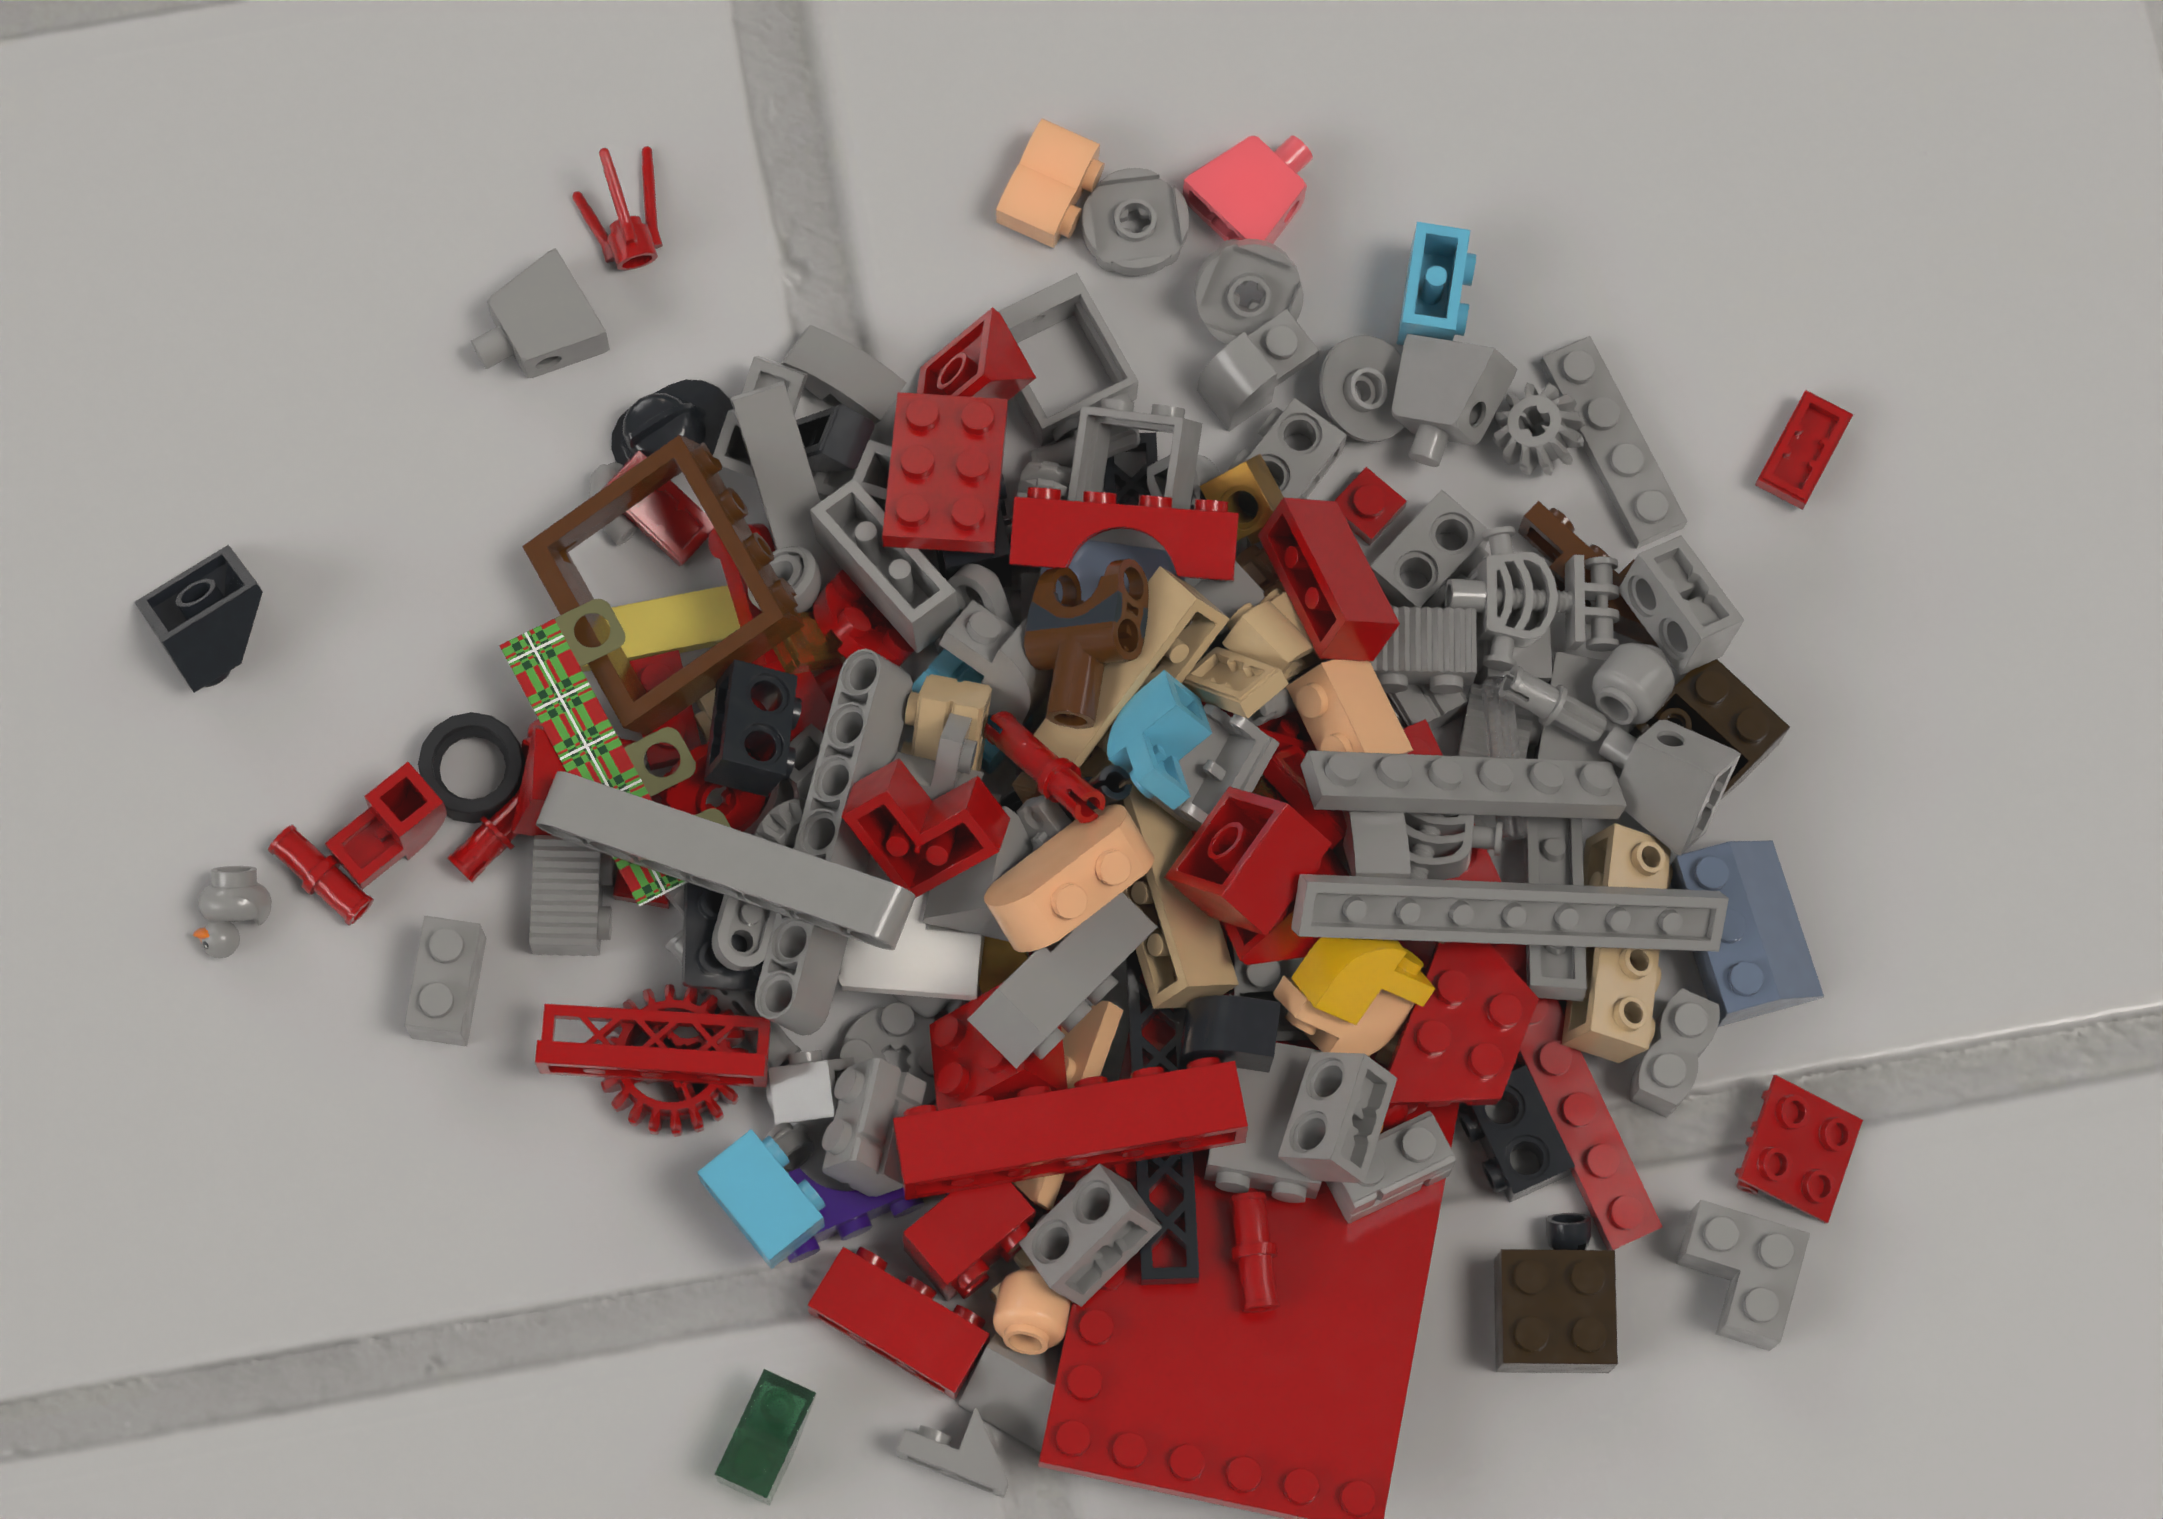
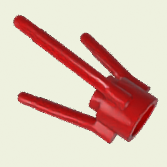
M645 146L642 149L644 224L639 216H630L610 152L607 148H601L599 156L618 220L609 226L611 234H607L581 192H574L572 198L601 245L606 263L615 261L618 270H632L646 266L657 259L656 249L663 246L657 225L652 149L649 146Z

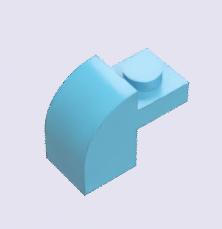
M1163 670L1131 697L1119 712L1109 734L1107 743L1108 760L1114 765L1125 769L1136 788L1145 797L1152 799L1156 796L1173 810L1191 797L1179 760L1212 734L1201 699L1167 671Z

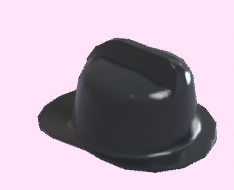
M687 379L670 384L655 393L639 398L619 417L612 432L611 450L616 462L624 466L639 450L646 457H649L678 435L698 444L705 443L713 456L727 413L733 409L730 398L713 384L703 380Z

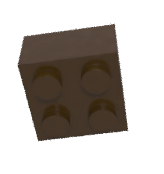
M1500 1250L1494 1259L1496 1372L1610 1373L1618 1365L1615 1250Z

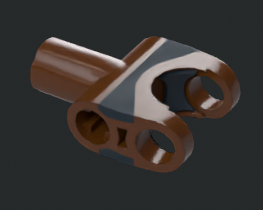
M1127 558L1112 561L1107 566L1104 576L1100 577L1098 587L1085 602L1081 600L1080 582L1070 568L1048 569L1040 576L1036 584L1028 613L1024 649L1029 663L1035 669L1040 671L1054 670L1046 719L1054 724L1074 729L1093 727L1096 721L1105 664L1132 661L1141 654L1148 620L1149 589L1142 567L1133 559ZM1124 573L1128 577L1129 593L1124 585ZM1058 580L1063 590L1062 601L1059 600L1058 593H1056Z

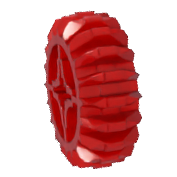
M667 984L664 989L665 1000L656 1002L651 989L643 991L646 1006L641 1010L714 1014L717 1009L718 998L712 994L706 997L700 1006L696 1005L698 1000L697 988L688 987L685 991L684 999L677 1000L674 985ZM630 999L623 1003L625 1009H639ZM731 1009L723 1010L720 1013H718L722 1015H734ZM622 1023L614 1030V1032L619 1034V1037L607 1036L605 1038L611 1045L633 1046L643 1031L637 1024ZM648 1025L652 1027L655 1034L665 1027V1025ZM704 1028L712 1035L711 1037H714L719 1031L722 1030L714 1028ZM744 1030L733 1031L718 1044L725 1052L749 1053L748 1050L743 1048H732L746 1039ZM672 1032L666 1037L671 1048L698 1050L706 1043L700 1035L693 1038H682ZM605 1078L601 1081L604 1093L622 1090L611 1102L616 1112L623 1111L632 1104L634 1105L628 1116V1121L631 1125L637 1126L647 1114L651 1115L649 1131L654 1135L659 1134L664 1120H670L672 1135L679 1137L683 1131L681 1120L690 1118L694 1130L701 1132L704 1130V1123L700 1114L708 1111L714 1120L720 1121L724 1118L721 1107L717 1104L718 1099L720 1098L732 1105H735L739 1100L738 1094L727 1085L709 1084L696 1095L692 1083ZM643 1081L647 1085L656 1082L667 1083L674 1088L680 1101L663 1102L655 1100L643 1094L635 1087V1084Z

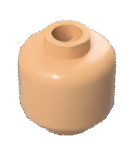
M1034 1265L1027 1266L1024 1270H1017L1008 1274L1001 1282L993 1314L994 1329L1003 1338L1005 1345L1013 1351L1028 1355L1044 1353L1048 1348L1058 1345L1065 1337L1072 1301L1050 1289Z

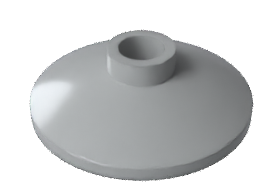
M1358 335L1345 339L1330 350L1320 371V395L1329 418L1342 432L1362 442H1380L1395 436L1404 428L1393 417L1391 410L1402 355L1388 342L1369 335ZM1355 385L1361 390V399L1356 393Z

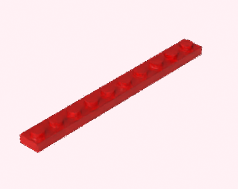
M1426 719L1403 728L1413 749L1408 754L1443 756ZM1472 848L1469 867L1463 874L1456 878L1445 879L1502 882L1487 849ZM1490 943L1527 984L1526 945ZM1539 998L1517 1057L1522 1066H1527L1575 1165L1572 1175L1606 1249L1615 1250L1663 1227L1581 1051L1561 1045L1565 1016L1557 999Z

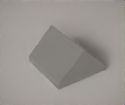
M1007 806L1002 807L1010 817V822L1000 852L929 890L923 923L1008 941L985 904L984 895L994 881L1033 852V845L1019 816Z
M996 1332L987 1345L958 1406L973 1414L976 1407L982 1420L1041 1453L1065 1337L1058 1345L1048 1348L1044 1353L1028 1355L1013 1351L1003 1342V1338Z

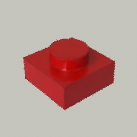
M1367 467L1335 499L1351 530L1369 546L1404 510L1407 503L1401 495Z

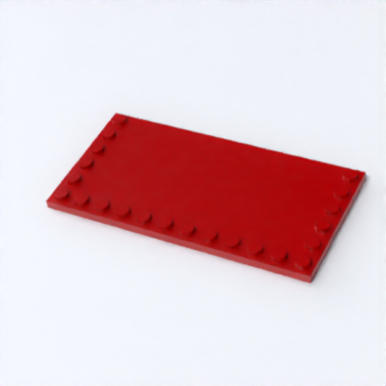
M1338 859L1345 876H1350ZM1221 925L1224 938L1227 944V931L1225 929V926ZM1398 940L1403 948L1412 952L1423 962V967L1426 968L1428 966L1437 941ZM1142 973L1141 976H1140V981H1139V982H1140L1141 984H1143V985L1147 988L1146 982H1145V979H1144V976H1143V973ZM1140 1000V1009L1142 1013L1147 1008V1006ZM1158 1015L1142 1029V1036L1158 1051L1175 1036L1174 1030ZM1129 1033L1119 1080L1131 1078ZM1311 1040L1276 1041V1043L1320 1050ZM1378 1051L1369 1055L1368 1057L1377 1062L1375 1057ZM1174 1053L1169 1060L1176 1066V1055ZM1143 1055L1144 1068L1150 1062V1060ZM1378 1063L1386 1070L1388 1069L1385 1064ZM1460 1102L1452 1103L1445 1107H1426L1425 1104H1418L1417 1109L1413 1113L1408 1114L1406 1121L1430 1111L1434 1115L1450 1147H1452ZM1208 1149L1194 1151L1199 1283L1141 1285L1140 1251H1138L1082 1307L1072 1301L1038 1467L1284 1519H1384L1446 1178L1430 1186L1423 1184L1419 1191L1350 1224L1345 1220L1325 1181L1321 1182L1316 1199L1306 1197L1305 1202L1302 1203L1280 1201L1271 1196L1272 1191L1249 1187V1191L1246 1193H1266L1265 1203L1270 1242L1276 1243L1278 1253L1277 1257L1273 1258L1277 1299L1279 1300L1280 1307L1266 1312L1246 1313L1243 1312L1242 1308L1244 1304L1239 1264L1232 1261L1231 1249L1236 1246L1232 1207L1229 1202L1231 1196L1242 1193L1223 1191L1215 1186L1216 1181L1204 1180ZM1164 1156L1161 1158L1164 1161H1166L1169 1158V1156ZM1135 1162L1105 1166L1130 1182L1137 1191ZM1181 1162L1174 1168V1170L1180 1175ZM1148 1164V1177L1150 1178L1156 1170ZM1165 1178L1149 1194L1150 1202L1167 1217L1183 1201L1182 1193ZM1184 1217L1176 1224L1183 1231ZM1167 1234L1152 1250L1153 1268L1186 1267L1185 1249Z

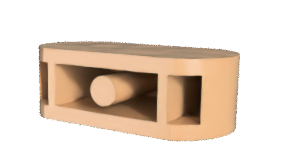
M1113 804L1105 806L1103 811L1098 808L1094 809L1093 811L1099 817L1089 823H1080L1075 819L989 886L984 895V902L1015 951L1031 952L1058 942L1150 870L1154 862V854L1124 806Z

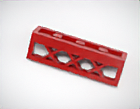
M544 1004L541 1040H537L535 1064L540 1074L766 1087L771 1021L764 1017ZM556 1019L580 1020L593 1036L585 1043L554 1041ZM591 1021L609 1023L598 1030ZM622 1023L637 1024L650 1039L642 1046L611 1045L605 1037ZM648 1025H665V1027L655 1034ZM681 1026L693 1027L706 1043L698 1050L668 1048L662 1040ZM704 1028H714L722 1030L719 1031L714 1037H711V1035ZM735 1030L758 1031L757 1053L725 1052L718 1044Z

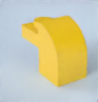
M1321 937L1313 945L1291 977L1314 1008L1354 1025L1358 1024L1381 989L1422 1007L1436 989L1421 971L1424 965L1423 962L1412 952L1403 948L1398 940Z

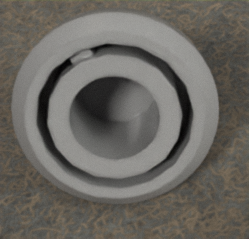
M791 546L774 551V560L770 562V565L778 579L783 578L796 592L797 595L794 596L798 604L796 610L801 619L810 617L814 614L813 603L817 599L821 588V573L817 561L812 553L803 547ZM748 588V596L750 601L759 610H761L754 596L752 595L750 589Z

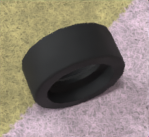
M469 712L451 716L433 728L422 744L418 767L420 776L444 802L447 816L456 821L475 824L481 822L479 819L482 816L489 820L517 793L521 787L525 759L521 744L509 726L493 716ZM470 737L484 738L495 744L504 755L506 765L503 780L497 789L485 797L476 799L461 798L449 791L443 783L440 773L442 757L448 748L459 740Z

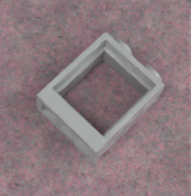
M1078 273L998 311L1017 343L1075 316L1113 383L1112 386L1048 418L1029 384L1018 392L1014 398L1041 446L1054 440L1059 442L1074 436V431L1078 429L1081 405L1100 408L1102 398L1130 402L1137 399L1138 379Z
M1102 398L1100 408L1081 405L1068 501L1083 502V491L1102 492L1111 428L1116 426L1173 434L1164 497L1173 498L1172 508L1190 509L1203 423L1185 419V409L1174 406L1153 404L1151 414L1133 412L1134 402L1111 398ZM1130 529L1109 530L1090 539L1166 551L1154 538Z

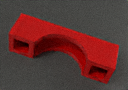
M1028 487L1027 497H1014L1009 561L1011 565L1069 568L1078 550L1094 536L1109 530L1130 529L1147 534L1159 542L1168 552L1179 578L1234 581L1239 513L1228 512L1227 501L1195 499L1194 510L1172 508L1173 498L1139 495L1138 506L1116 504V493L1083 491V502L1060 500V489Z

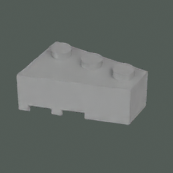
M1122 892L1061 940L1036 950L967 1020L1015 1068L1032 1052L1042 1060L1065 1037L1057 1027L1061 1025L1069 1033L1092 1010L1084 1000L1087 998L1095 1006L1118 983L1111 973L1157 926Z

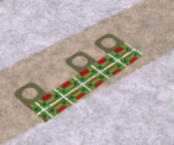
M593 599L499 645L567 773L651 801L652 796L688 779L694 774L696 763L680 733L674 728H662L623 747L581 669L582 666L620 648L625 642V632L607 601ZM598 614L608 621L610 635L604 644L591 648L583 646L577 641L574 635V627L582 616ZM668 743L678 750L681 761L678 769L672 775L658 777L652 775L646 769L644 756L652 745ZM707 809L695 815L730 827L724 814L717 809ZM613 857L639 907L688 883Z

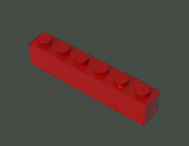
M1208 1057L1192 1061L1187 1064V1069L1164 1072L1162 1067H1147L1134 1071L1130 1075L1131 1078L1108 1082L1106 1077L1094 1076L1075 1082L1074 1088L1051 1091V1088L1048 1086H1034L1019 1091L1015 1098L995 1101L993 1096L981 1095L963 1100L960 1103L961 1107L938 1110L937 1106L920 1105L909 1108L903 1112L904 1116L893 1118L905 1200L1093 1169L1099 1163L1105 1167L1246 1143L1248 1122L1236 1062L1221 1063L1219 1058Z

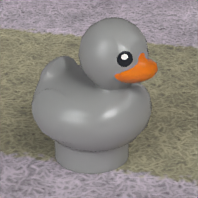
M224 866L211 869V884L203 890L198 901L200 913L209 920V923L205 927L197 929L193 936L200 939L203 949L214 958L229 957L239 946V931L231 922L254 920L258 925H261L270 914L272 900L267 889L257 882V868L251 866Z

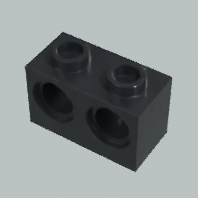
M736 659L733 660L716 682L704 781L768 797L782 779H789L796 759V749L789 746L791 730L795 729L802 708L801 698L795 697L797 675ZM752 699L761 702L767 711L758 708ZM745 748L753 750L761 761L753 759Z
M1526 1065L1511 1072L1501 1098L1513 1106L1515 1111V1119L1506 1124L1492 1121L1486 1113L1485 1105L1469 1106L1461 1102L1464 1109L1458 1111V1118L1469 1141L1472 1143L1479 1140L1488 1157V1160L1482 1162V1167L1491 1188L1495 1193L1504 1191L1509 1203L1570 1176L1575 1168ZM1518 1149L1530 1150L1539 1160V1170L1531 1175L1518 1173L1510 1163V1154Z

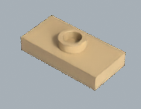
M1215 647L1197 662L1182 682L1202 702L1215 705L1218 708L1245 718L1252 716L1289 684L1280 668L1221 647Z

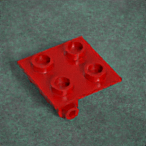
M1773 1075L1769 1089L1762 1093L1761 1098L1764 1102L1758 1120L1752 1122L1750 1127L1754 1133L1752 1137H1747L1745 1144L1748 1146V1150L1741 1168H1736L1734 1174L1738 1178L1736 1187L1746 1193L1755 1195L1760 1190L1824 1223H1828L1863 1120L1777 1075Z

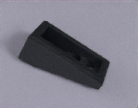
M842 404L796 420L811 472H842L856 469L875 427L871 419Z

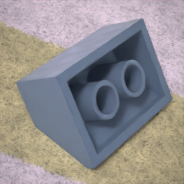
M1773 840L1729 841L1675 857L1671 864L1673 868V876L1670 883L1672 889L1720 891L1729 898L1719 952L1692 951L1708 1000L1719 1004L1720 1019L1718 1027L1824 997Z

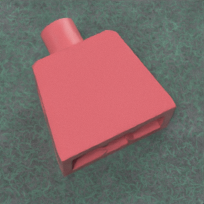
M1293 135L1274 152L1259 137L1249 136L1184 179L1182 195L1187 205L1224 241L1231 239H1259L1273 244L1304 202L1307 185L1297 173L1313 159L1309 148Z

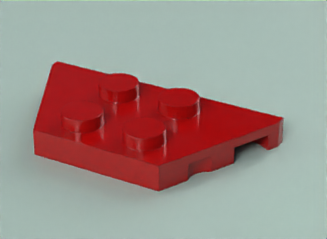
M1437 941L1424 974L1436 989L1423 1007L1414 1004L1409 1012L1387 1071L1397 1077L1388 1109H1392L1394 1105L1405 1104L1445 1107L1457 1102H1464L1469 1106L1496 1105L1503 1096L1539 1000L1536 994L1490 943L1445 942L1442 944Z

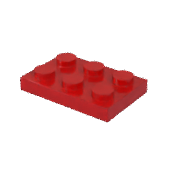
M897 393L882 533L883 547L995 554L1008 399Z

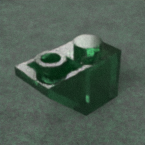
M764 1369L714 1474L717 1481L770 1506L794 1455L817 1393Z

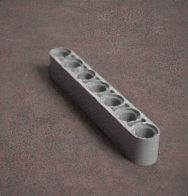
M862 649L854 652L847 658L841 668L793 848L863 873L866 872L870 853L841 815L854 783L893 762L905 721L908 698L913 686L911 676L904 669L872 650ZM776 913L755 993V1006L758 1013L762 1017L802 1036L811 1035L818 1031L825 1023L829 1014L848 937Z
M558 771L536 821V826L561 839L886 950H895L915 900V895L912 892L892 882L567 772Z

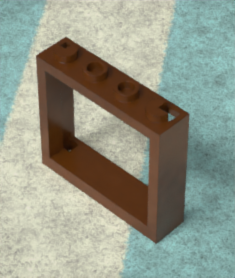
M681 435L675 437L522 546L558 612L562 615L594 599L568 552L683 472L762 613L649 692L645 691L621 647L588 663L622 727L646 736L716 688L717 680L734 659L752 663L805 626L796 610L798 606L794 599V596L797 595L786 580L783 578L778 579L770 565V562L774 560L773 552L758 533L751 532L744 519L748 515L746 505L732 488H726L718 474L722 470L720 460L711 455L705 443L698 444ZM587 614L576 622L574 635L583 646L598 647L609 638L610 626L603 616Z

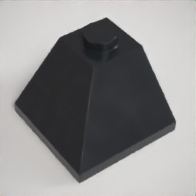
M228 544L135 601V604L193 693L203 687L219 684L227 678L232 669L242 664L263 591Z

